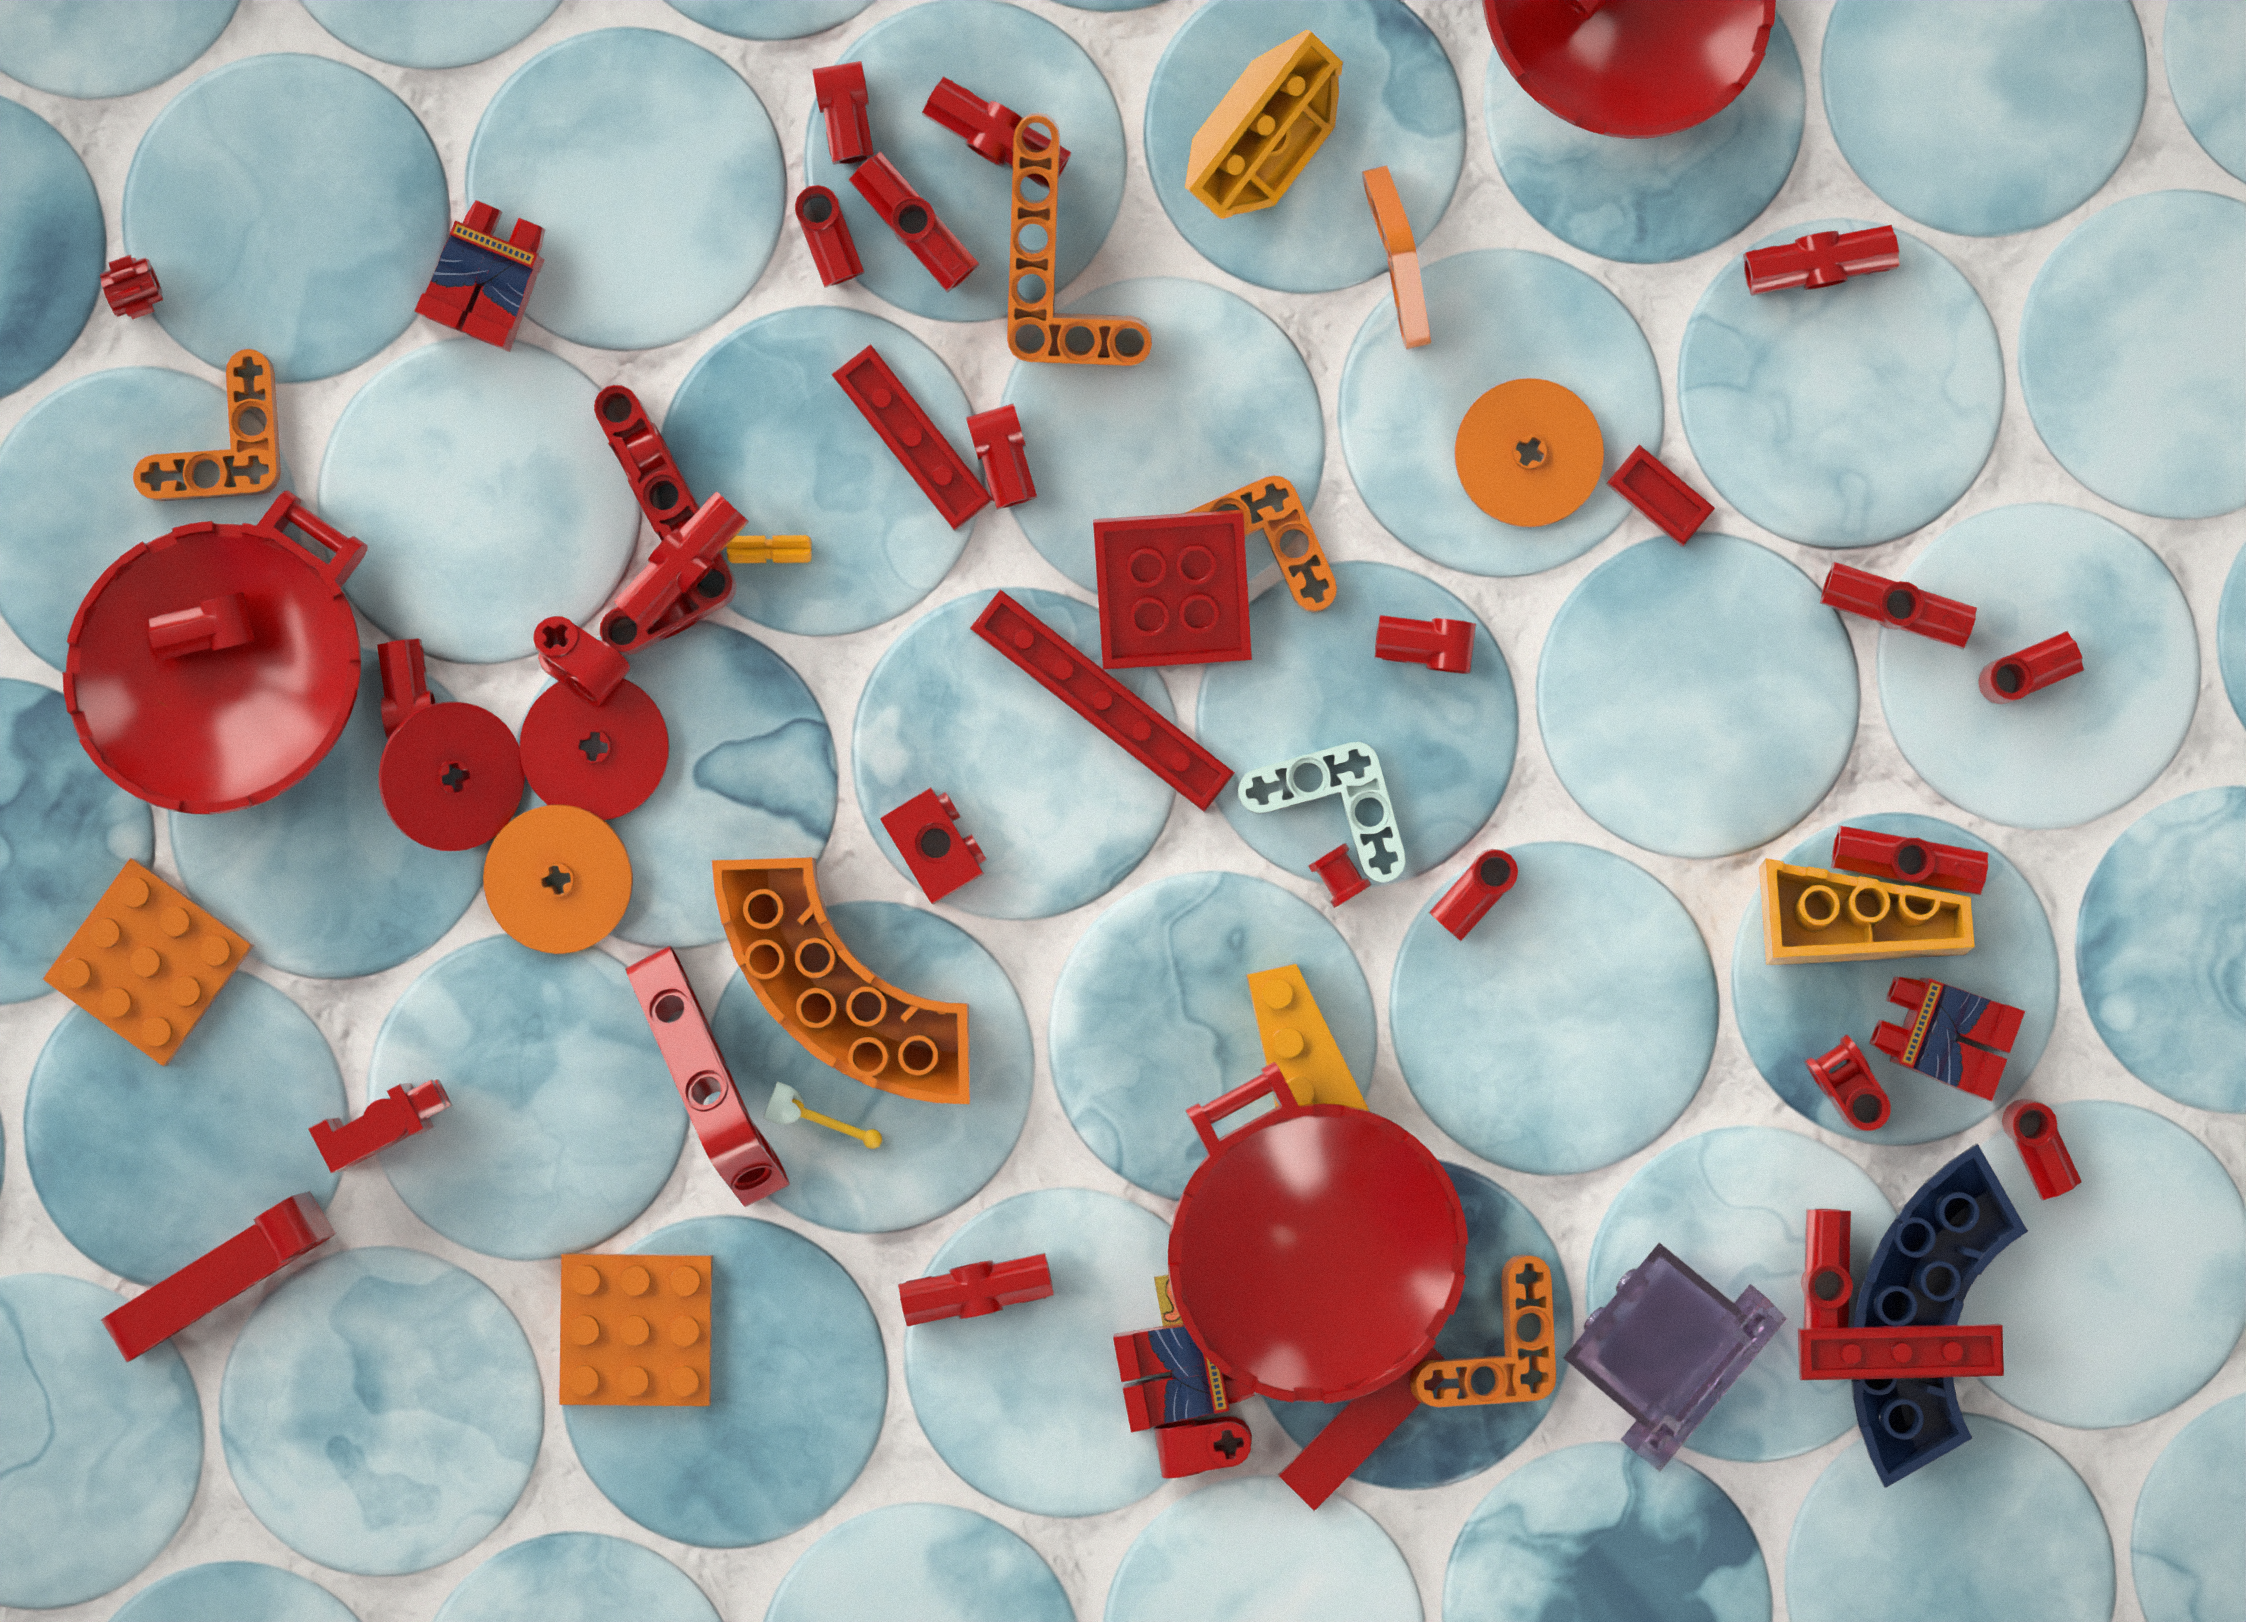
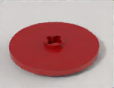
M624 678L599 707L587 704L568 687L558 681L544 691L534 702L525 718L520 735L522 768L530 786L539 798L547 805L562 804L585 809L599 816L604 821L622 817L646 802L659 786L669 759V735L661 711L646 692ZM593 733H600V741L608 744L607 753H598L596 761H589V753L581 749L582 742L591 741Z
M464 702L435 703L411 714L390 736L379 765L380 795L391 821L412 841L440 851L468 850L482 845L495 837L514 816L522 798L525 774L520 758V747L511 730L500 718L490 711ZM450 764L452 768L462 771V777L455 780L456 788L442 782V776L449 773Z

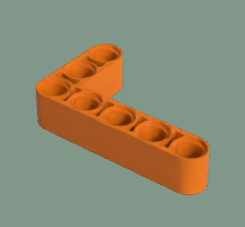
M1039 112L1031 113L1022 118L1017 125L1013 144L1007 326L1008 347L1014 356L1027 362L1122 366L1139 364L1149 355L1152 346L1151 330L1147 323L1140 318L1121 315L1054 313L1060 132L1057 123L1049 115ZM1031 123H1041L1048 127L1051 132V143L1043 150H1033L1023 140V131ZM1036 173L1047 179L1050 191L1045 198L1031 200L1024 195L1021 183L1027 175ZM1037 224L1045 229L1048 242L1043 248L1030 250L1023 246L1019 234L1026 225ZM1034 274L1041 277L1046 284L1045 294L1036 300H1029L1023 297L1018 290V282L1023 276ZM1023 325H1036L1042 330L1045 340L1040 347L1030 350L1019 344L1016 332ZM1083 326L1092 332L1094 343L1091 348L1086 351H1075L1069 347L1066 342V334L1073 327ZM1126 328L1138 330L1144 338V344L1141 349L1135 353L1121 351L1115 341L1117 334L1121 330Z

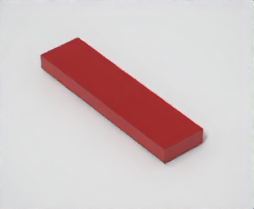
M871 344L831 374L954 531L993 502L992 497Z
M2003 1325L1798 1328L1799 1379L1847 1380L2004 1376Z
M1433 1347L1420 1362L1395 1381L1370 1394L1352 1399L1278 1474L1279 1477L1315 1511L1421 1403L1412 1394L1410 1388V1378L1414 1369L1422 1362L1445 1358ZM1434 1370L1432 1379L1424 1380V1389L1433 1391L1445 1378L1437 1376L1436 1370Z

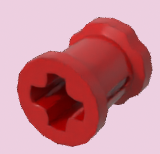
M1346 843L1308 865L1311 872H1318L1333 896L1330 902L1334 908L1372 885L1368 878L1362 879L1347 855L1349 847Z

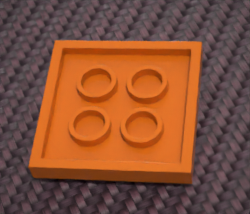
M130 858L46 973L43 980L162 1066H168L254 947V944L135 858Z
M561 1254L559 1405L710 1406L713 1255Z

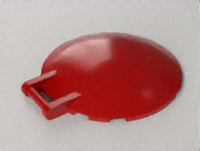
M1482 0L1486 25L1500 59L1511 76L1538 104L1564 121L1593 133L1626 139H1649L1683 132L1704 123L1726 108L1745 89L1766 55L1765 50L1775 21L1776 0H1607L1590 20L1580 17L1563 0Z
M289 490L282 492L257 525L242 523V525L215 524L213 521L190 523L171 528L172 532L146 544L143 541L121 555L103 572L83 599L73 619L67 637L69 648L66 672L62 673L67 712L71 715L75 730L80 738L79 742L95 765L120 788L142 801L174 812L209 815L235 812L267 802L298 784L323 761L338 741L351 716L360 682L361 649L356 621L341 587L364 558L368 546L355 536L346 537L301 505V499ZM290 522L335 552L336 555L329 564L325 563L282 532ZM241 592L244 593L256 641L217 651H212L209 648L159 660L157 653L152 648L148 633L150 629L149 619L180 610L184 611L200 607L199 603Z
M1273 1062L1261 1068L1262 1074L1202 1107L1197 1103L1185 1110L1207 1153V1157L1191 1176L1174 1213L1168 1244V1274L1171 1292L1179 1316L1192 1340L1206 1358L1226 1376H1230L1235 1381L1252 1389L1255 1393L1294 1403V1401H1323L1327 1404L1351 1400L1370 1394L1395 1381L1420 1362L1436 1344L1435 1338L1443 1329L1450 1314L1454 1315L1466 1278L1464 1274L1466 1245H1468L1466 1220L1458 1194L1445 1169L1432 1152L1414 1135L1389 1119L1364 1109L1326 1103L1298 1105L1277 1064ZM1271 1092L1273 1093L1279 1105L1278 1107L1218 1139L1212 1124Z

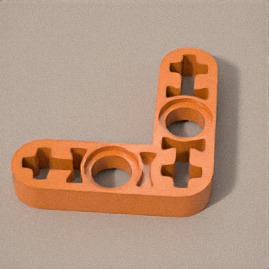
M1387 165L1362 171L1368 205L1387 255L1396 314L1404 346L1408 350L1431 344L1414 238Z
M244 349L232 355L227 363L226 385L230 449L146 456L137 463L133 472L134 485L140 494L155 501H174L260 495L268 493L276 487L281 474L276 384L273 364L265 355L256 350ZM252 359L255 366L263 369L262 375L254 377V392L258 395L265 393V401L252 398L238 401L239 394L249 396L248 382L242 377H238V370L246 369L248 360ZM258 408L266 415V427L258 435H246L240 426L241 417L248 409ZM235 458L233 467L244 469L252 467L253 459L258 458L260 464L269 467V473L261 475L260 483L256 485L254 480L248 476H233L236 487H229L232 474L227 460ZM214 461L220 469V479L213 487L207 489L200 488L194 480V470L201 462ZM185 462L182 476L187 487L186 490L180 491L181 482L177 480L162 482L160 491H156L154 485L146 483V475L154 473L155 465H159L162 471L171 474L181 473L178 463Z
M1275 475L1265 477L1185 512H1212L1225 505H1232L1239 510H1243L1245 537L1263 530L1293 600L1298 607L1315 613L1325 610L1335 599L1337 585L1333 573L1295 488L1284 477ZM1268 486H1273L1276 492L1285 490L1288 497L1282 501L1283 510L1275 512L1272 506L1264 507L1256 512L1262 521L1252 524L1250 509L1241 497L1251 494V501L1254 504L1266 497L1265 488ZM1288 531H1300L1307 537L1309 546L1303 556L1290 558L1281 551L1280 539ZM1313 557L1317 558L1320 565L1310 567L1314 580L1316 582L1325 580L1328 588L1322 592L1323 601L1316 603L1312 597L1303 598L1300 591L1306 587V580L1302 571L1295 577H1292L1289 568L1303 566Z
M1521 1254L1513 1256L1502 1269L1501 1285L1505 1355L1422 1362L1414 1369L1410 1378L1411 1392L1418 1401L1434 1407L1538 1401L1551 1394L1556 1383L1552 1277L1550 1268L1545 1261L1536 1256ZM1524 1264H1527L1528 1270L1534 1271L1537 1274V1280L1528 1284V1298L1539 1299V1306L1526 1304L1516 1306V1298L1526 1300L1525 1285L1516 1283V1274L1524 1272ZM1533 1313L1540 1320V1333L1534 1340L1525 1342L1517 1333V1323L1524 1314ZM1519 1348L1531 1351L1541 1349L1542 1352L1541 1357L1531 1355L1533 1370L1539 1371L1542 1374L1541 1381L1533 1383L1532 1391H1530L1529 1385L1521 1383L1520 1380L1521 1374L1529 1372V1357L1518 1356ZM1487 1366L1494 1373L1495 1385L1487 1394L1479 1395L1472 1388L1471 1376L1479 1367ZM1457 1367H1461L1459 1371V1377L1456 1372ZM1434 1370H1436V1374L1439 1377L1446 1379L1458 1378L1462 1396L1457 1397L1459 1388L1451 1386L1438 1388L1437 1397H1434L1433 1391L1424 1389V1380L1432 1379Z

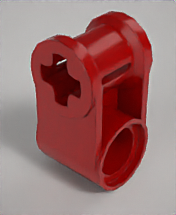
M562 616L546 618L534 630L533 641L536 650L539 652L538 659L541 668L546 674L568 687L576 696L591 706L599 707L630 671L629 663L616 649L603 641L597 640L567 618Z
M1847 1034L1840 1038V1045L1815 1060L1810 1057L1804 1061L1810 1075L1823 1094L1831 1101L1848 1127L1856 1131H1873L1881 1128L1887 1122L1891 1113L1889 1099L1872 1074L1862 1052ZM1846 1060V1064L1829 1073L1831 1068ZM1863 1094L1871 1096L1877 1104V1114L1868 1123L1859 1121L1853 1113L1854 1101Z
M1223 1416L1198 1421L1183 1420L1154 1427L1162 1478L1166 1479L1192 1476L1209 1470L1234 1467L1246 1460L1251 1451V1430L1243 1419L1236 1416ZM1224 1430H1232L1234 1438L1243 1439V1441L1237 1443L1235 1452H1227L1225 1445L1216 1444L1217 1441L1222 1440Z

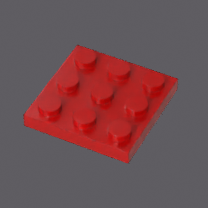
M1243 510L1093 519L1103 670L1252 660Z

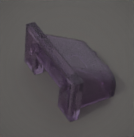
M1659 1242L1637 1269L1633 1268L1623 1275L1616 1286V1295L1606 1307H1599L1588 1317L1584 1324L1585 1332L1565 1354L1563 1359L1636 1419L1635 1423L1620 1440L1660 1472L1785 1323L1787 1318L1765 1295L1751 1284L1733 1303Z

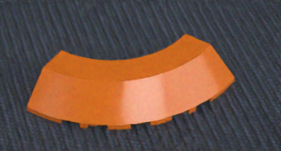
M815 858L712 860L715 897L721 923L730 943L733 956L757 998L767 1012L790 1036L827 1065L872 1088L904 1098L933 1103L970 1104L969 1003H949L911 994L887 982L863 964L848 948L828 915L818 882Z

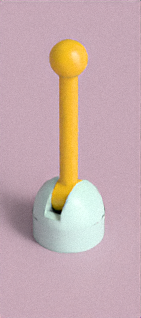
M778 1081L763 1116V1119L783 1125L793 1123L802 1117L860 1139L869 1149H876L882 1143V1135L878 1130L870 1129L864 1131L804 1108L803 1098L799 1091Z

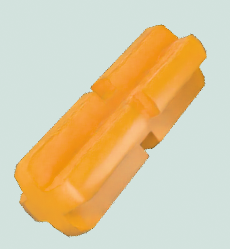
M765 535L735 536L727 545V558L731 563H766L767 559H773L774 563H808L812 558V541L807 535H773L772 539H766Z

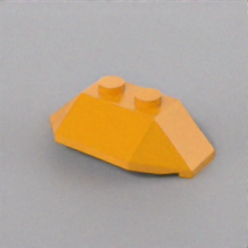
M1309 30L1299 33L1254 59L1193 137L1185 188L1220 219L1275 206L1335 128L1339 98V75L1342 74L1343 61Z

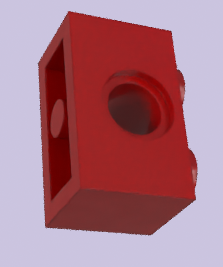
M930 787L879 819L927 898L934 905L982 876L984 872L979 864L987 859L972 834L964 839L960 835L953 822L961 816L948 794L944 792L937 796ZM935 829L945 831L951 841L949 851L940 858L929 857L924 852L922 846L925 835Z

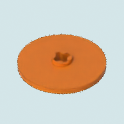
M1524 378L1499 384L1488 390L1473 403L1459 426L1455 441L1454 457L1460 483L1468 497L1480 510L1493 519L1508 525L1541 527L1568 517L1589 498L1596 487L1602 471L1604 447L1601 431L1593 413L1576 394L1548 380ZM1530 440H1533L1539 444L1536 452L1542 456L1541 462L1532 460L1526 466L1519 462L1522 454L1516 450V446L1518 443L1526 446Z
M562 804L546 805L522 813L499 832L486 857L483 883L491 913L508 935L531 949L545 953L565 954L580 951L598 943L618 925L631 899L633 871L624 843L607 822L592 812L579 807ZM553 866H558L560 873H569L571 881L563 885L564 892H558L556 885H547L546 877L553 873Z

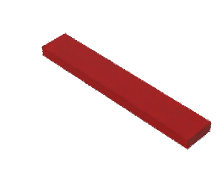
M1001 589L970 627V630L1203 812L1207 810L1235 774L1225 764Z

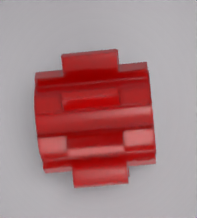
M130 254L108 262L111 270L101 273L100 278L104 294L114 315L119 317L127 314L128 317L131 316L132 320L155 312L152 304L163 301L164 298L159 280L149 259L145 257L136 260Z

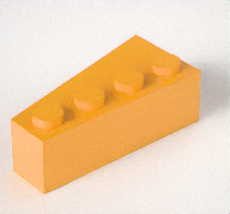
M1765 858L1759 866L1766 965L1966 955L1975 947L1971 897L1909 885L1900 886L1880 882L1878 879L1842 875L1810 866L1807 868L1768 858Z
M1297 964L1246 974L1266 1066L1273 1062L1277 1064L1298 1105L1338 1104L1369 1111ZM1272 1093L1273 1100H1274V1105H1275V1108H1276V1107H1278L1279 1105H1278V1103H1277V1101H1276V1099H1275V1097H1274V1095H1273V1093Z

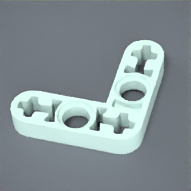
M1350 742L1256 768L1246 773L1240 780L1238 798L1248 811L1257 814L1268 813L1340 793L1359 863L1364 874L1369 879L1381 883L1389 882L1402 873L1406 863L1405 852L1379 759L1375 751L1368 744ZM1356 750L1359 757H1368L1370 765L1363 769L1364 777L1355 779L1353 772H1344L1336 775L1341 785L1330 786V770L1323 757L1334 756L1333 766L1348 761V752ZM1302 764H1313L1322 773L1321 786L1313 792L1301 791L1294 783L1295 770ZM1286 769V785L1293 798L1283 800V790H1279L1267 796L1268 803L1266 805H1259L1256 798L1248 799L1246 790L1253 787V778L1261 777L1264 784L1274 783L1280 780L1275 771ZM1373 798L1381 803L1384 815L1379 824L1367 827L1358 822L1355 816V808L1360 800ZM1389 827L1392 838H1381L1385 852H1394L1397 861L1390 864L1389 869L1391 873L1382 875L1380 868H1371L1369 865V859L1376 856L1373 841L1364 846L1360 835L1376 834Z

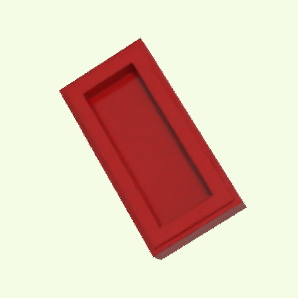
M1641 445L1635 448L1606 483L1607 486L1680 547L1687 543L1715 509L1714 506Z

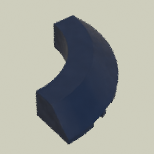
M1974 1144L1946 1163L1902 1207L1884 1234L1869 1264L1859 1293L1853 1327L1957 1325L1964 1306L1963 1301L1977 1276L1981 1275L1991 1261L2010 1243L2028 1232L1978 1144ZM1953 1377L1851 1379L1858 1426L1868 1456L1884 1488L1972 1439L1957 1401Z

